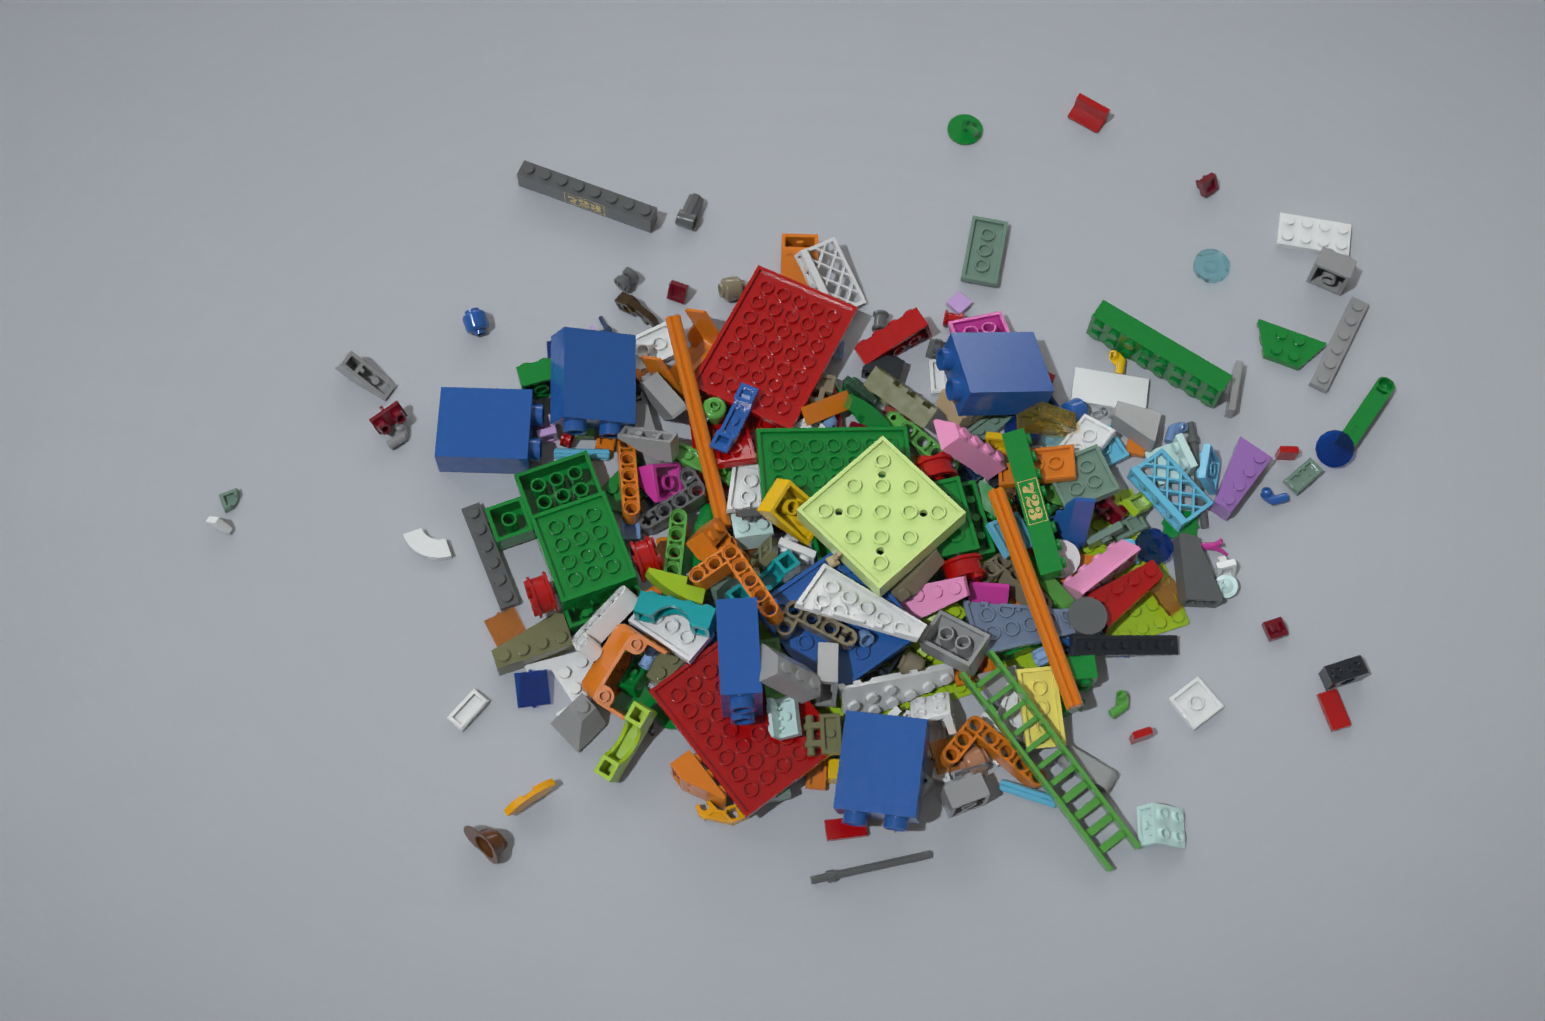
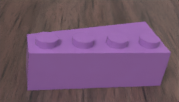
M1240 436L1210 511L1227 521L1268 466L1272 457Z

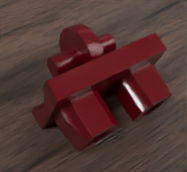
M395 401L385 409L383 406H380L381 412L369 419L379 435L381 433L386 435L391 431V426L396 423H404L407 414L399 402Z
M1115 495L1096 502L1094 506L1099 512L1096 518L1100 520L1104 517L1111 525L1118 521L1121 522L1128 510L1123 505L1117 506L1114 503Z

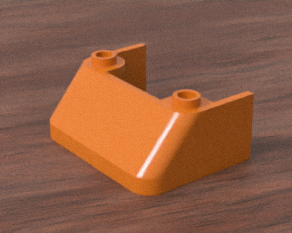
M687 308L685 312L693 323V326L688 330L687 338L691 344L689 352L696 375L719 335V331L705 310ZM645 355L640 357L651 373L658 372L680 398H684L676 362L669 369L661 358Z
M619 624L614 628L603 646L602 654L594 661L581 684L582 689L597 704L624 720L627 713L612 704L615 699V693L605 683L625 650L632 654H641L650 645L664 655H669L671 651L630 625Z

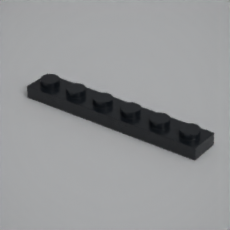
M1177 635L1069 636L1070 656L1178 655Z

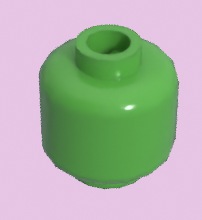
M711 397L705 400L703 409L706 422L711 425L722 423L727 413L725 402L718 397Z

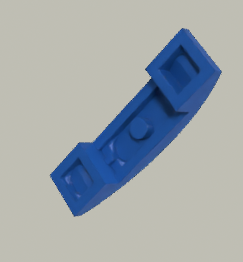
M741 382L734 396V402L720 430L716 431L709 445L710 448L725 454L731 450L751 413L759 392L758 388Z

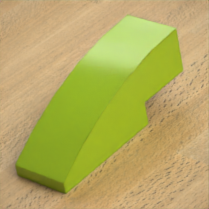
M648 568L645 577L664 594L674 596L679 600H691L696 604H703L705 589L687 585V576Z

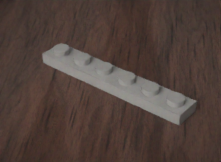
M1355 297L1350 299L1308 386L1323 393L1327 392L1368 308V303Z

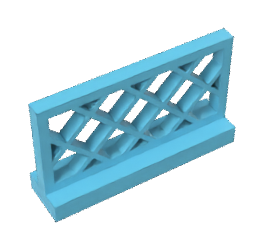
M1163 448L1140 465L1130 469L1126 477L1139 492L1146 496L1153 504V507L1177 533L1214 503ZM1161 455L1166 460V465L1156 464V458ZM1144 467L1153 468L1152 475H1145L1141 469ZM1156 469L1166 470V477L1155 476ZM1169 470L1176 471L1179 474V479L1169 478ZM1155 480L1164 481L1165 489L1157 488ZM1169 482L1178 483V491L1168 490ZM1182 484L1189 485L1192 488V493L1182 492ZM1168 494L1178 495V503L1171 502L1168 499ZM1181 496L1192 497L1191 505L1181 504ZM1195 498H1201L1206 504L1204 506H1196ZM1181 508L1191 509V516L1186 519L1181 513Z

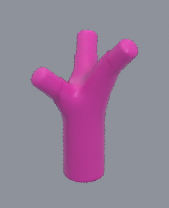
M1221 538L1215 542L1200 543L1203 550H1213L1228 556V553L1219 547L1223 545Z

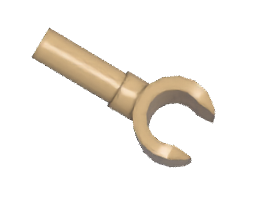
M838 551L836 554L825 558V561L828 562L830 567L834 568L840 565L839 557L842 553Z

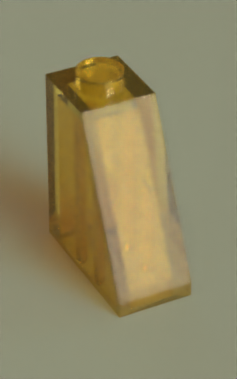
M1043 401L1016 414L1017 429L1024 428L1025 433L1064 437L1077 430L1075 412Z

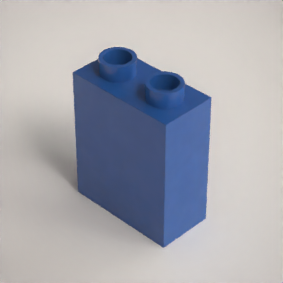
M563 327L551 336L550 425L563 426V433L567 435L586 434V428L599 429V437L618 438L617 435L624 426L636 424V335Z
M1034 332L950 333L944 348L937 350V368L939 371H944L947 378L945 386L946 397L949 401H954L958 416L1042 414L1054 393V388Z
M441 387L434 455L439 472L517 474L531 469L532 461H541L542 439L533 437L534 426H544V404H535L532 389Z
M757 597L716 599L722 717H731V724L749 725L755 722V716L763 715L762 682H759L761 660Z
M846 710L833 805L834 810L838 814H843V824L867 827L868 818L884 819V829L898 832H908L909 822L919 824L931 730L928 719Z

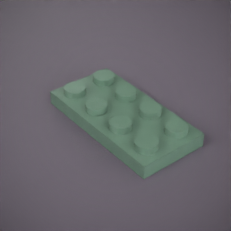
M973 215L960 281L990 287L997 286L1008 222Z

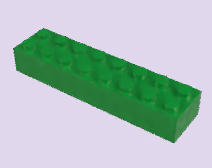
M1103 300L1091 317L1086 333L1092 339L1099 340L1109 349L1116 350L1124 358L1131 359L1139 367L1146 368L1156 377L1163 378L1171 386L1185 391L1188 396L1195 397L1205 406H1210L1214 409L1224 394L1232 378L1231 374L1114 305Z

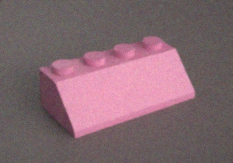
M938 419L933 421L941 450L950 454L965 466L987 480L1006 468L1004 463L1005 457L1002 452L992 448L989 443L980 440L977 435L968 432L965 427Z
M1123 539L1117 543L1115 541L1106 548V552L1103 554L1098 553L1092 558L1093 562L1089 565H1082L1077 570L1078 573L1075 576H1068L1063 581V587L1075 600L1086 597L1087 594L1108 584L1131 566L1141 550L1140 547Z

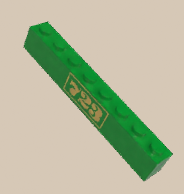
M1024 428L1003 433L1001 435L1041 579L1045 581L1065 575L1064 568H1067L1064 556L1060 557L1059 550H1062L1059 538L1055 539L1054 532H1057L1054 520L1050 521L1049 515L1052 514L1050 504H1045L1044 497L1047 496L1045 486H1040L1039 480L1042 479L1040 469L1035 468L1034 462H1037L1035 451H1031L1029 445L1033 444L1030 433L1026 434Z

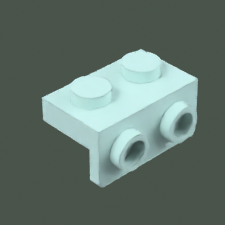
M788 696L779 699L767 698L766 712L769 717L768 731L771 737L782 741L801 736L798 701Z

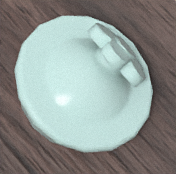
M1223 574L1216 579L1223 598H1230L1237 593L1238 582L1232 575Z

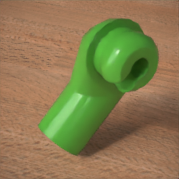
M1117 691L1116 706L1108 711L1112 719H1115L1128 709L1129 697L1126 691Z

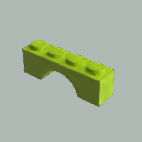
M634 701L624 717V727L618 740L610 750L602 755L593 772L609 782L618 783L658 712L641 702Z

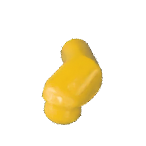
M1111 350L1108 356L1115 366L1114 373L1124 375L1125 358L1116 350Z

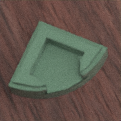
M237 488L219 494L225 513L233 510L239 501V491Z

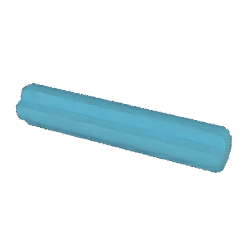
M555 448L554 459H562L587 450L590 460H609L610 450Z
M1002 779L1000 782V791L1052 808L1056 807L1055 803L1045 792Z

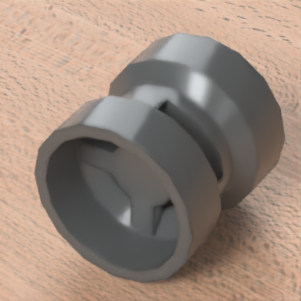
M626 267L622 274L614 279V283L620 290L627 293L631 289V285L636 284L640 278L633 269Z

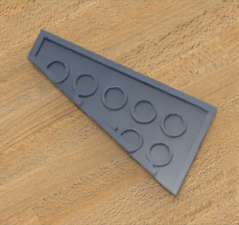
M962 601L968 624L991 635L986 653L993 650L996 654L1042 643L1028 605ZM1048 607L1059 638L1077 635L1069 625L1067 618L1069 609H1051Z

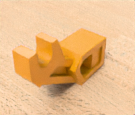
M710 800L706 801L707 810H702L699 804L695 805L698 816L704 821L708 820L734 826L747 820L735 804L725 807L724 811L718 810ZM736 811L737 818L731 819L727 814Z

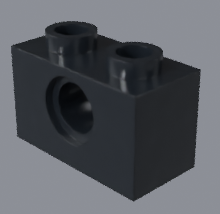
M1358 655L1326 665L1318 674L1325 690L1329 691L1360 681L1369 672L1362 656Z

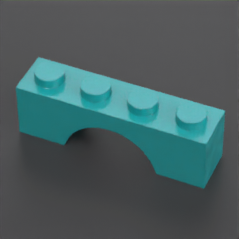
M787 549L774 558L771 564L758 577L769 593H771L800 573L801 563ZM741 583L725 593V599L750 598Z
M641 590L633 610L636 620L656 624L661 618L668 615L682 616L689 621L692 634L707 638L712 637L717 624L716 608L708 604L699 605L691 600H679L671 595H659L654 591L646 592Z

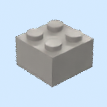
M1323 247L1306 282L1340 296L1353 273L1357 261L1349 256L1337 253L1333 249Z
M970 772L963 776L964 779L958 781L952 779L944 783L945 786H943L939 798L948 819L986 805L990 792L981 772L977 774Z

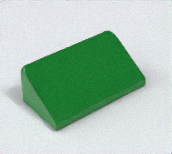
M634 657L616 685L617 688L635 698L639 697L648 682L646 675L649 670H645L638 665L642 659L639 657Z

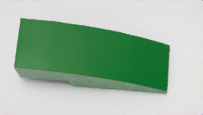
M849 393L843 407L859 414L858 422L868 427H891V424L876 408Z

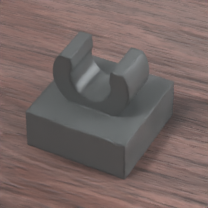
M930 338L925 357L936 359L937 350L944 348L946 342H943L941 339Z

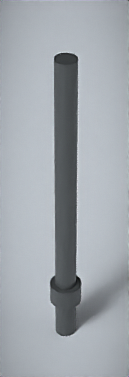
M1191 421L1187 423L1189 435L1187 436V442L1198 464L1197 468H1200L1199 438L1196 435L1195 422ZM1196 468L1194 472V480L1195 483L1199 486V488L1204 492L1202 483L1199 479H1197ZM1197 498L1198 506H1204L1205 502L1201 498ZM1205 510L1199 515L1201 529L1209 528L1207 512Z
M928 850L834 871V869L827 870L823 874L810 876L811 884L826 881L828 883L836 882V879L931 859V854Z

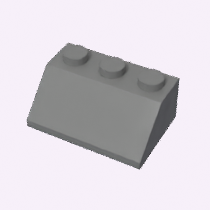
M939 610L919 639L922 652L961 672L965 671L968 676L973 677L983 662L991 635Z
M766 644L760 645L761 672L759 682L800 703L820 696L821 678L807 666Z

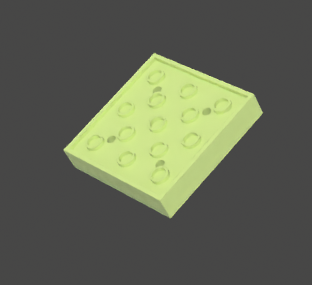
M882 436L797 509V519L833 554L840 551L842 554L839 560L880 598L965 523L966 511ZM883 474L885 477L880 478L879 475ZM836 512H842V514L836 515ZM926 513L927 516L922 517L920 514ZM878 551L884 552L882 555L877 554Z

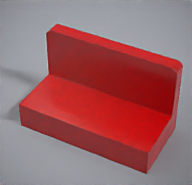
M1079 93L1074 107L1069 112L1067 118L1097 134L1107 121L1110 109Z

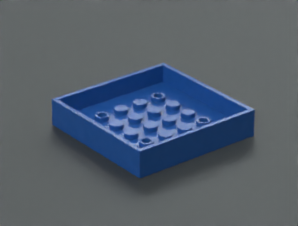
M832 552L771 593V596L782 611L788 602L792 600L798 601L824 563L829 566L825 558L833 555ZM839 560L840 565L833 569L872 591ZM889 590L881 596L904 610ZM791 608L789 609V613L791 615L793 612L799 613V610L797 608ZM758 609V619L772 638H776V625L769 624ZM809 617L806 620L811 625L817 623L814 617ZM836 620L853 629L856 634L860 630L866 629L874 636L873 643L868 647H862L857 641L855 647L851 650H843L838 647V684L844 683L847 686L852 685L853 681L862 680L914 642ZM787 625L779 627L780 631L784 633L790 630ZM797 626L791 638L787 640L780 639V646L786 656L807 666L816 674L818 642L825 643L828 641ZM827 626L824 629L828 634L835 632V629L831 626ZM848 636L844 641L848 643L851 637Z

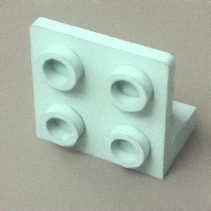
M1182 433L1175 435L1172 443L1152 449L1151 452H1145L1144 456L1148 459L1163 448L1188 476L1193 475L1198 467ZM1160 455L1156 458V464L1166 465V460ZM1156 469L1155 476L1166 477V470ZM1169 470V478L1179 479V474L1176 471ZM1157 481V484L1161 486L1164 485L1165 482Z
M1154 802L1137 807L1138 843L1141 848L1158 844L1179 849L1185 848L1184 811L1182 808Z

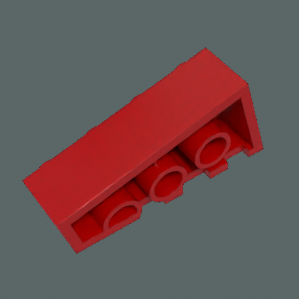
M916 307L913 310H907L899 319L890 321L882 330H876L870 338L858 342L854 349L862 363L866 365L886 355L890 356L893 354L898 356L904 352L907 346L912 345V347H915L922 338L925 337L927 340L932 338L928 323Z
M1154 560L1087 594L1086 597L1099 600L1107 611V622L1103 629L1104 635L1160 583L1164 575Z

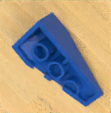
M1075 497L1065 504V509L1057 510L1055 516H1049L1050 521L1054 520L1056 525L1055 539L1067 540L1073 543L1078 550L1083 549L1095 506L1094 498Z

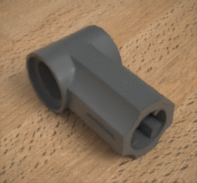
M696 193L689 194L683 209H680L677 214L675 224L694 230L704 199Z

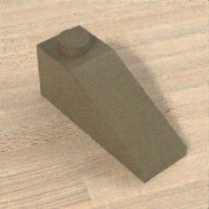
M933 550L889 589L899 603L915 595L945 563L938 550Z

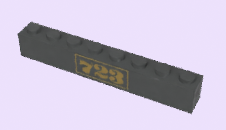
M525 160L517 173L518 184L523 188L651 233L658 219L657 207Z

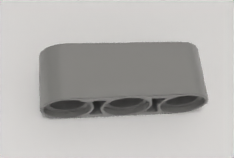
M1067 745L1066 748L1097 789L1107 794L1115 782L1117 774L1077 748ZM1061 754L1057 764L1062 769H1066L1070 764ZM1075 771L1070 773L1080 779Z

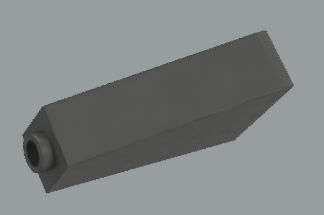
M1188 533L1178 534L1171 543L1179 606L1216 608L1223 601V597L1197 535H1189Z

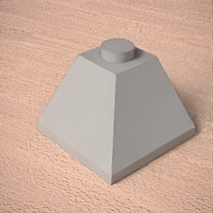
M581 693L550 724L579 752L606 725V722L598 709Z

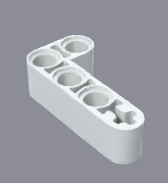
M625 586L618 588L574 635L572 643L576 651L590 662L596 661L603 651L600 644L631 613L638 597Z

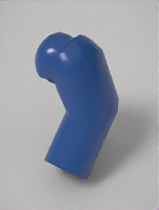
M1264 487L1261 490L1260 496L1262 500L1271 505L1289 501L1287 493L1275 495L1269 487Z

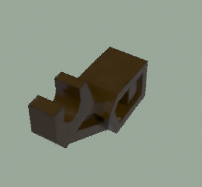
M621 292L614 300L619 310L630 315L635 313L645 325L648 326L650 323L654 327L660 324L657 318L644 308L634 296Z

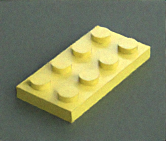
M1051 666L1016 669L1017 683L1021 685L1032 703L1063 744L1067 746L1060 693ZM1025 704L1020 707L1023 725L1034 716ZM1037 721L1023 731L1025 748L1046 733ZM1047 738L1034 749L1056 747V745L1050 738Z

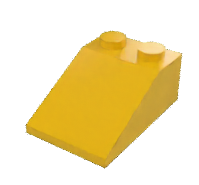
M777 478L757 511L769 522L806 546L812 541L814 535L797 519V509L810 497L791 480Z

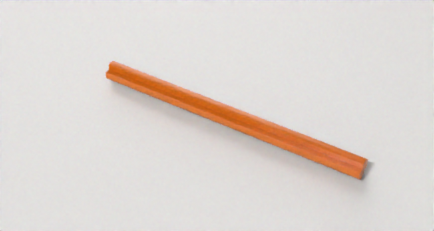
M675 314L674 316L666 317L665 320L713 518L717 517L724 524L725 529L732 528L729 513L726 514L727 503L714 450L709 447L711 438L681 316Z
M1002 486L997 489L993 488L989 491L988 496L1067 711L1079 708L1083 704L1082 698L1007 494Z

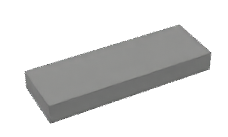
M1236 360L1232 368V378L1230 380L1224 415L1226 418H1231L1236 411L1243 361Z

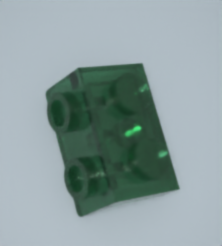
M847 376L843 380V391L847 390L848 394L850 393L866 401L874 408L881 402L879 396L873 395L865 389L866 387L863 386V382L856 377L851 378Z

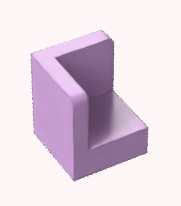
M548 414L549 420L544 421L543 427L535 426L538 438L542 439V444L558 441L555 425H550V414Z

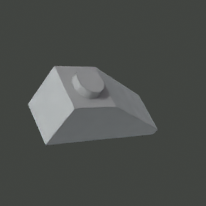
M353 351L345 354L335 367L337 371L350 381L383 400H386L396 386Z
M624 426L617 435L618 439L654 460L672 463L679 454L678 433Z

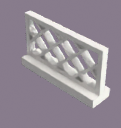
M835 237L800 250L794 255L809 287L856 307L866 303ZM832 243L835 249L833 254L825 251L826 245ZM814 250L820 253L818 261L812 259L809 252ZM823 255L832 258L830 266L821 263ZM835 260L841 262L843 266L841 271L833 268ZM820 266L828 269L826 277L819 274ZM831 271L840 274L838 282L829 279ZM843 276L849 278L851 282L849 287L841 284ZM828 283L836 286L834 294L828 292L826 288ZM839 288L848 291L846 299L837 296ZM851 293L856 294L860 301L857 303L849 301Z

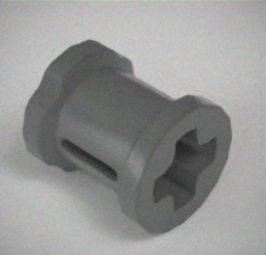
M885 310L874 311L873 332L885 328L889 318V313Z

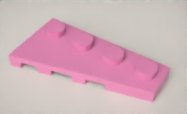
M966 576L926 583L915 595L899 604L905 612L920 620L969 596Z

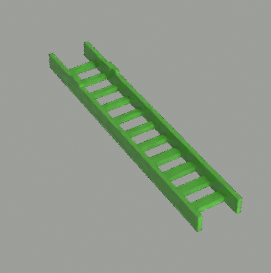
M993 650L989 651L986 654L997 667L975 685L965 671L958 674V676L1106 872L1111 871L1113 868L1102 854L1124 837L1134 850L1141 847L1029 699L1021 685L1017 683ZM1000 672L1009 684L986 701L978 688ZM1010 689H1013L1021 701L999 717L992 703ZM1025 704L1034 717L1011 733L1002 721ZM1037 721L1046 733L1023 750L1015 737ZM1047 738H1050L1058 750L1035 766L1027 754ZM1062 754L1070 766L1047 782L1039 770ZM1075 771L1082 781L1059 798L1052 787ZM1088 788L1094 798L1071 814L1065 804ZM1100 804L1107 814L1084 831L1077 821ZM1113 821L1119 831L1096 847L1090 837Z

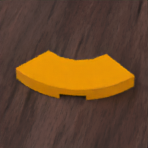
M550 778L532 787L533 790L525 796L520 795L505 808L504 812L507 816L522 812L528 805L546 796L556 783Z

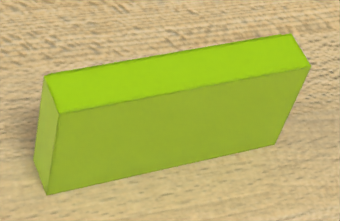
M1142 492L1128 497L1122 502L1123 506L1133 517L1147 512L1153 507V504Z

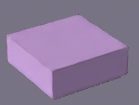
M960 291L946 302V306L956 314L964 313L972 305V302Z

